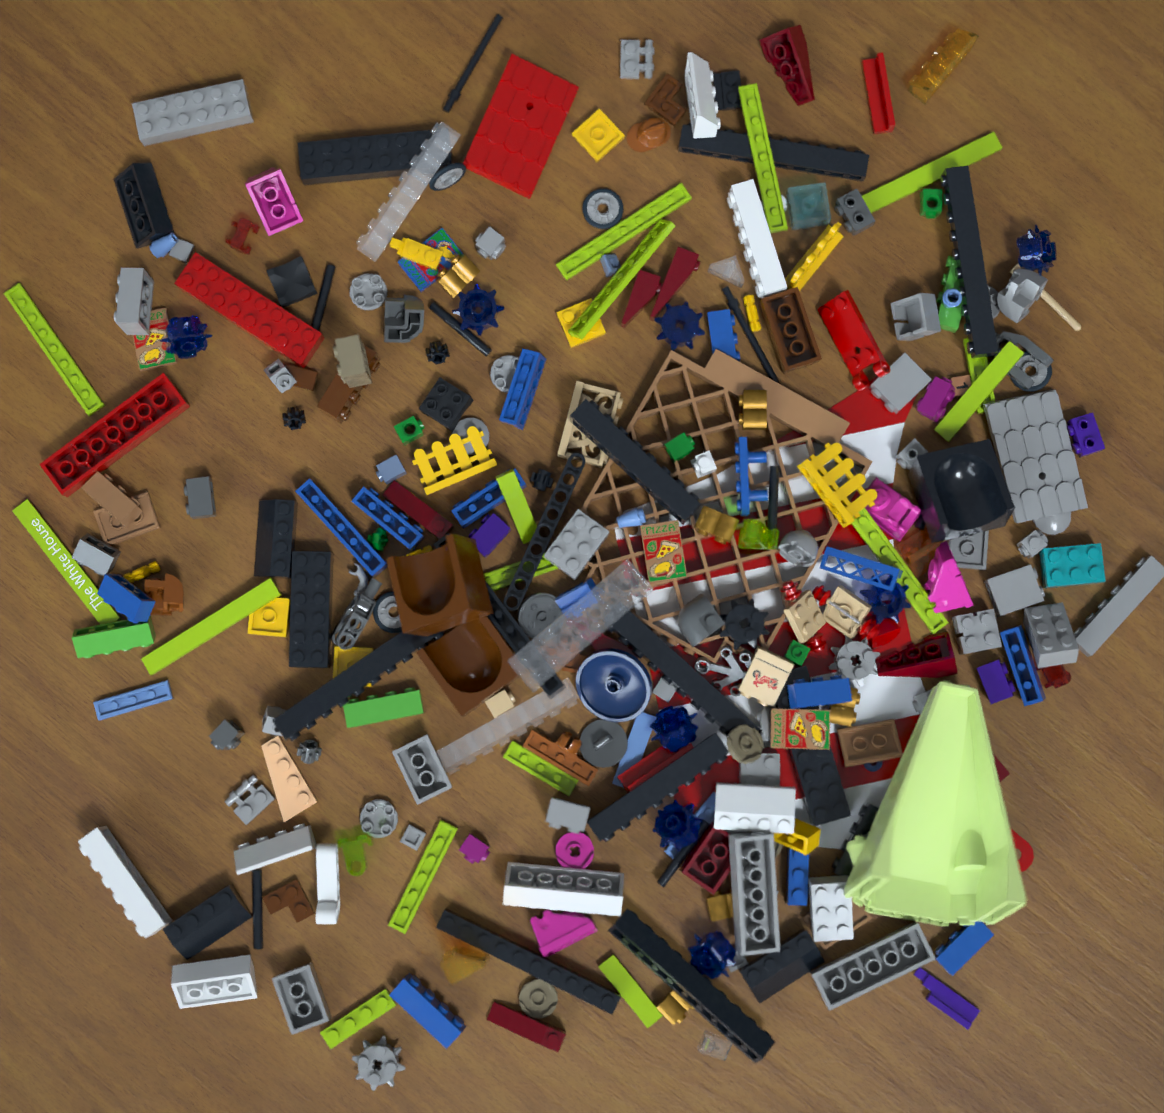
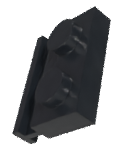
M740 70L713 73V86H715L716 90L714 101L718 103V110L742 109L738 87L741 86Z

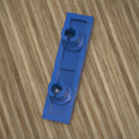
M739 437L738 442L734 444L735 454H738V461H735V473H739V481H736V492H739L740 500H736V509L740 511V516H748L750 514L749 503L751 501H768V490H750L748 480L749 463H766L767 453L766 451L749 452L747 450V437Z

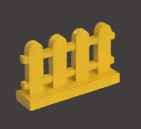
M837 222L832 227L828 225L785 278L788 290L798 287L800 292L844 236L838 232L842 225L841 223Z
M471 426L467 429L468 437L461 440L458 434H452L449 438L451 445L443 447L441 442L436 441L432 444V453L426 455L422 449H417L414 452L415 460L412 462L414 465L418 464L423 478L420 481L421 483L425 482L427 485L424 488L426 495L497 466L495 459H490L489 457L492 454L491 450H486L482 441L483 431L479 432L476 427ZM471 442L476 453L475 456L470 458L463 445ZM451 449H453L458 463L451 465L446 454ZM436 457L441 469L435 473L428 460ZM479 460L480 464L473 467L471 462ZM461 467L462 472L455 475L454 469ZM443 475L445 479L438 482L436 477Z
M828 442L824 445L825 450L818 456L812 454L809 459L807 458L797 467L844 528L855 521L854 518L857 519L860 516L858 512L867 505L870 508L875 505L873 501L877 498V492L874 489L864 490L861 485L866 481L865 476L860 473L854 476L850 471L854 466L853 460L846 458L842 461L838 455L842 452L841 444L833 443L830 445ZM834 459L838 465L827 472L823 466ZM845 474L849 480L841 487H838L835 481ZM857 490L861 496L851 503L847 496Z

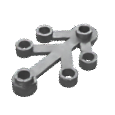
M724 645L721 648L720 654L731 667L712 663L706 657H699L695 662V670L700 674H706L710 670L728 675L722 679L715 678L712 680L711 685L718 691L739 679H744L747 672L742 670L732 654V647L729 645ZM728 650L730 653L726 654L723 651ZM743 650L740 652L739 659L742 663L746 664L747 668H749L752 662L751 652ZM719 683L720 686L716 687L714 684ZM733 683L730 687V693L733 696L740 695L741 691H733V688H737L738 683Z

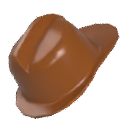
M657 117L649 118L629 129L626 137L627 144L636 152H646L665 144L670 138L671 131L669 125L663 119Z

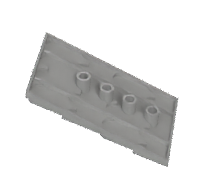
M1050 389L983 403L997 460L1015 506L1012 513L1014 522L1021 523L1088 508L1082 479L1079 476L1066 421L1063 418L1056 390Z

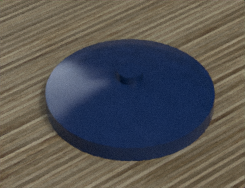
M606 648L593 652L580 665L576 675V689L584 706L595 716L610 722H626L639 716L647 707L652 696V681L645 666L635 656L620 649Z

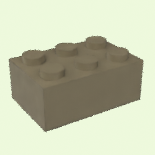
M359 335L335 339L336 345L333 346L335 357H337L340 363L337 365V370L343 382L347 383L349 388L371 384L372 379L367 354Z

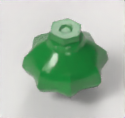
M377 528L373 534L368 535L367 541L372 544L375 550L381 552L389 539H387L385 529Z

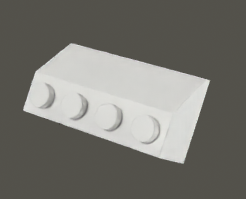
M688 52L684 76L693 138L716 137L717 129H720V118L716 117L718 103L714 102L716 90L715 86H712L711 83L713 82V70L709 69L707 61L692 52Z
M717 783L714 829L793 834L795 787Z
M303 823L293 827L294 831L287 833L286 830L275 833L276 837L268 839V836L257 839V844L250 846L248 842L239 845V850L234 851L237 875L317 848L311 826L305 827Z
M250 955L173 965L171 985L180 1009L257 998L255 970Z

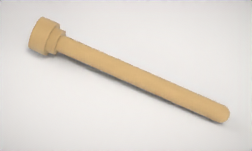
M1020 261L1010 273L1013 274L1017 269H1025L1026 266ZM1043 289L1040 297L1074 330H1081V325Z

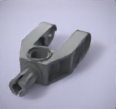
M1004 331L1002 334L995 332L998 352L994 357L1002 350L999 346L1010 341L1016 347L1025 349L1032 355L1034 360L1037 359L1047 368L1054 361L1026 336ZM1016 365L1007 374L1026 390H1029L1035 383Z
M371 578L364 593L358 592L332 631L331 640L341 649L348 650L352 648L367 624L376 605L373 598L382 585L381 582ZM355 619V623L350 626L351 620ZM345 635V640L340 642L341 637ZM349 639H350V643H349L347 646H343V645H345V644L349 641Z

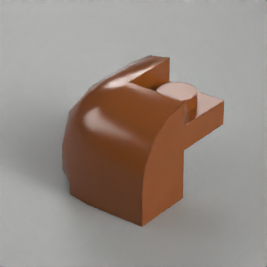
M165 573V580L159 578L145 579V594L156 601L150 615L171 616L174 611L183 612L184 591L183 585L178 578Z

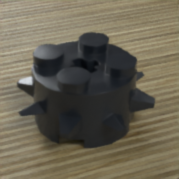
M754 599L742 605L732 600V610L728 614H719L725 623L724 630L719 635L720 637H729L734 641L735 650L741 644L747 643L756 649V639L760 635L770 633L764 627V618L768 615V611L760 612L755 608ZM745 619L749 627L742 629L739 621L742 622Z

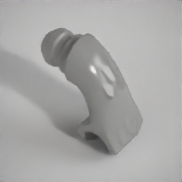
M354 563L358 569L356 572H352L349 569V573L358 576L360 580L359 586L354 591L356 596L358 592L364 593L368 586V578L361 565Z

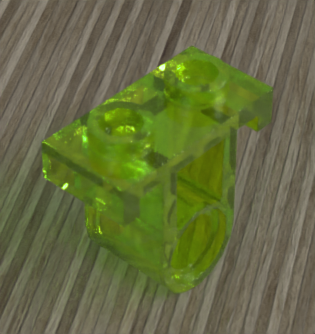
M746 519L743 522V528L740 529L738 547L740 549L777 550L780 531L778 529L769 530L761 521Z
M367 834L356 836L354 841H349L348 838L337 840L338 852L340 851L339 848L343 847L346 869L352 876H360L368 868L364 843L368 842V846H372L374 841L373 837L368 838ZM354 861H359L362 864L360 871H355L352 868Z

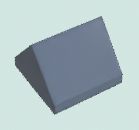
M606 254L600 259L606 277L614 275L621 267L616 254Z

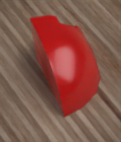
M889 619L872 621L871 624H879L878 629H880L878 635L874 639L871 638L869 640L872 649L883 646L895 639L900 633L901 627Z

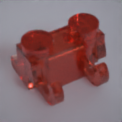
M241 218L238 224L235 221L232 222L231 225L237 228L232 240L226 239L225 243L237 252L250 255L251 247L243 248L250 229H253V233L257 234L260 227L247 219Z
M1063 664L1043 668L1036 667L1037 671L1042 670L1048 682L1044 684L1045 688L1054 686L1056 689L1071 681V674L1065 670Z

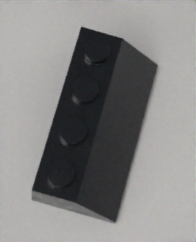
M132 163L113 180L135 248L140 249L151 245L154 240L174 233L152 163Z
M273 499L259 501L254 577L291 579L292 551H295L298 503L295 500Z
M231 884L162 930L172 946L188 960L253 916L233 884Z
M803 928L781 942L779 952L764 953L748 963V965L740 968L739 972L760 1004L823 964L825 960L807 930Z

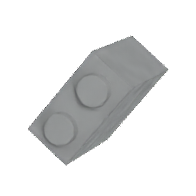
M906 353L890 366V373L882 378L879 377L870 386L872 389L871 393L877 399L881 398L885 402L884 406L890 412L894 411L896 414L932 380Z
M1031 565L984 581L997 617L1044 601V590L1042 586L1038 585L1036 580L1038 579L1037 571Z

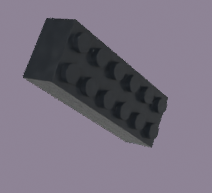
M292 551L289 667L330 668L334 554L332 552Z

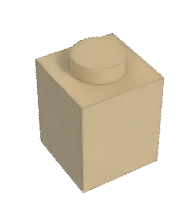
M506 690L485 701L494 718L514 708L515 705L513 703L516 702L511 691L507 693Z

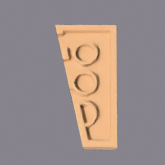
M276 736L261 746L283 821L286 822L318 801L281 738Z

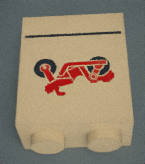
M757 645L754 651L755 656L742 683L738 684L737 688L741 691L740 694L749 699L752 696L758 699L757 702L766 707L768 705L774 707L794 664L792 661Z

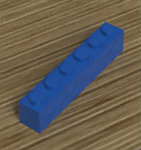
M310 478L295 491L373 578L377 577L388 567V564Z

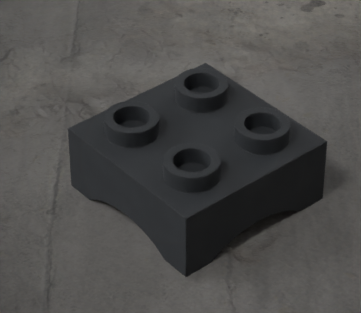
M302 256L284 265L266 270L282 308L318 294Z
M439 378L419 407V410L453 432L461 416L474 400L468 394Z

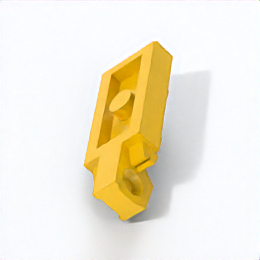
M392 238L389 244L391 248L398 250L397 254L401 255L402 258L433 270H437L443 255L442 251L409 238H403L402 241Z

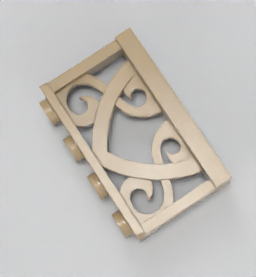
M576 381L558 450V457L569 459L572 453H568V449L582 448L585 463L602 468L603 463L607 464L609 457L602 450H600V454L595 458L587 455L585 446L589 445L591 452L597 446L590 439H586V436L570 422V415L585 399L589 402L592 400L582 393L585 390L598 394L594 399L596 404L602 397H609L612 400L611 408L606 409L604 405L607 402H603L599 406V411L603 415L605 413L611 414V418L614 420L613 423L617 426L619 416H616L617 408L621 409L624 398L620 397L621 392ZM580 431L582 440L579 441V436L575 438L573 433ZM579 457L572 458L574 461L582 462Z

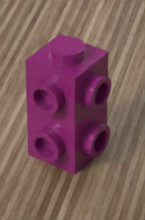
M935 376L934 380L928 383L924 398L921 397L918 401L917 411L920 415L937 422L939 418L941 419L946 412L945 407L948 402L953 400L955 388L951 380L945 377L940 379Z

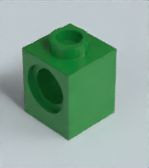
M923 189L920 193V216H925L927 219L937 218L942 212V189ZM927 201L934 202L935 208H930L927 205Z
M414 416L394 426L404 446L424 436L422 430L425 427L421 420H416ZM410 425L416 427L413 434L406 433V428Z
M683 432L664 444V448L675 463L694 451L693 445H695V442L690 435L686 436Z
M792 640L783 657L800 667L805 661L810 648Z

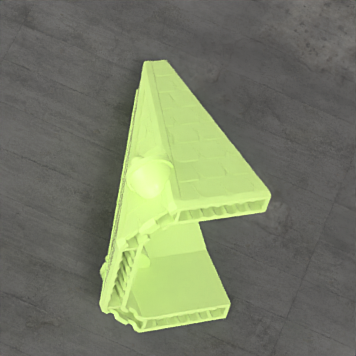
M940 681L932 688L875 816L867 840L864 836H855L854 840L846 844V850L850 854L854 867L844 887V896L846 898L853 897V903L859 907L864 904L865 911L868 913L937 926H949V923H958L959 921V925L963 926L975 925V922L979 921L985 922V924H995L1026 905V895L978 689L971 688L969 685H955L950 681Z

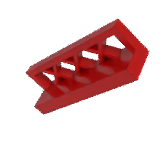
M881 52L877 53L876 58L862 60L874 134L892 132L895 127L884 54Z
M680 733L624 771L617 778L627 793H629L694 747L691 743L688 744Z

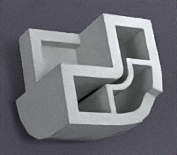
M1015 270L1007 286L998 293L997 302L999 309L1007 318L1018 323L1030 312L1028 309L1034 301H1038L1048 279L1032 270Z

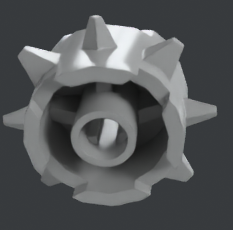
M845 636L844 645L840 648L831 647L835 657L834 663L829 666V669L837 670L838 674L842 675V679L849 678V680H855L862 687L864 677L869 674H878L874 665L875 659L880 656V652L872 651L867 645V637L859 642ZM856 656L859 663L853 666V661L850 658Z
M382 1036L379 1042L373 1044L364 1040L365 1050L361 1055L352 1056V1060L358 1063L359 1070L355 1078L357 1080L363 1078L366 1082L370 1083L373 1091H375L378 1085L388 1083L393 1087L395 1085L393 1080L395 1073L405 1070V1066L399 1063L398 1056L402 1048H393L390 1044H387L386 1036ZM376 1059L383 1062L381 1067L375 1066Z

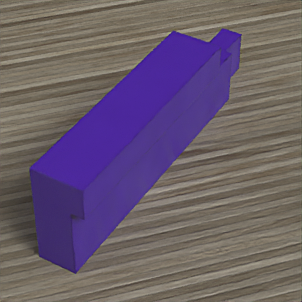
M920 967L917 968L913 975L923 981L921 984L930 990L925 999L968 1030L980 1010Z

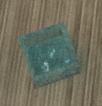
M825 182L787 189L786 199L791 230L830 224L831 213Z

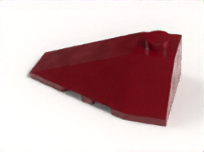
M801 24L759 40L765 59L773 65L778 78H782L786 84L787 91L797 106L815 100L807 42Z
M949 632L926 636L923 638L924 641L918 644L911 643L907 645L908 648L900 652L894 651L875 660L878 676L940 678L958 674Z

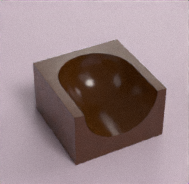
M450 534L446 536L447 544L438 549L417 555L391 556L386 558L403 633L430 636L493 614L476 539Z
M487 616L458 625L434 643L416 652L462 717L467 716L485 703L486 700L526 673V670Z

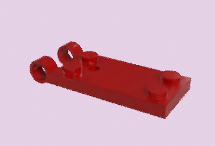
M849 290L843 291L817 309L853 377L852 383L857 390L861 391L869 386V379L863 370L874 364L873 371L880 378L890 373V366L883 357ZM856 347L860 348V353H857Z

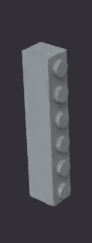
M1153 556L1142 557L1136 563L1137 568L1133 572L1129 571L1123 577L1124 582L1121 586L1117 585L1110 592L1112 594L1108 600L1104 599L1097 606L1099 610L1095 614L1091 613L1085 619L1086 624L1082 628L1078 627L1073 632L1078 648L1087 657L1092 656L1164 577V566Z

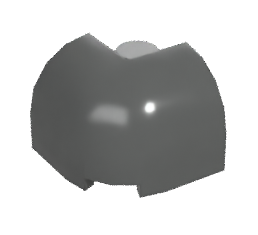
M404 295V298L385 297L384 342H411V339L417 337L423 330L424 304L422 300L411 295Z
M702 593L687 603L680 610L678 616V627L692 648L725 624L713 605Z

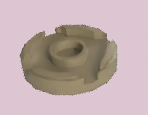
M746 724L733 728L727 736L729 753L735 760L744 764L753 763L759 759L764 748L759 732L755 728L748 727L749 725Z
M532 979L527 982L519 995V1003L523 1012L532 1018H545L555 1010L558 1002L555 987L540 979Z

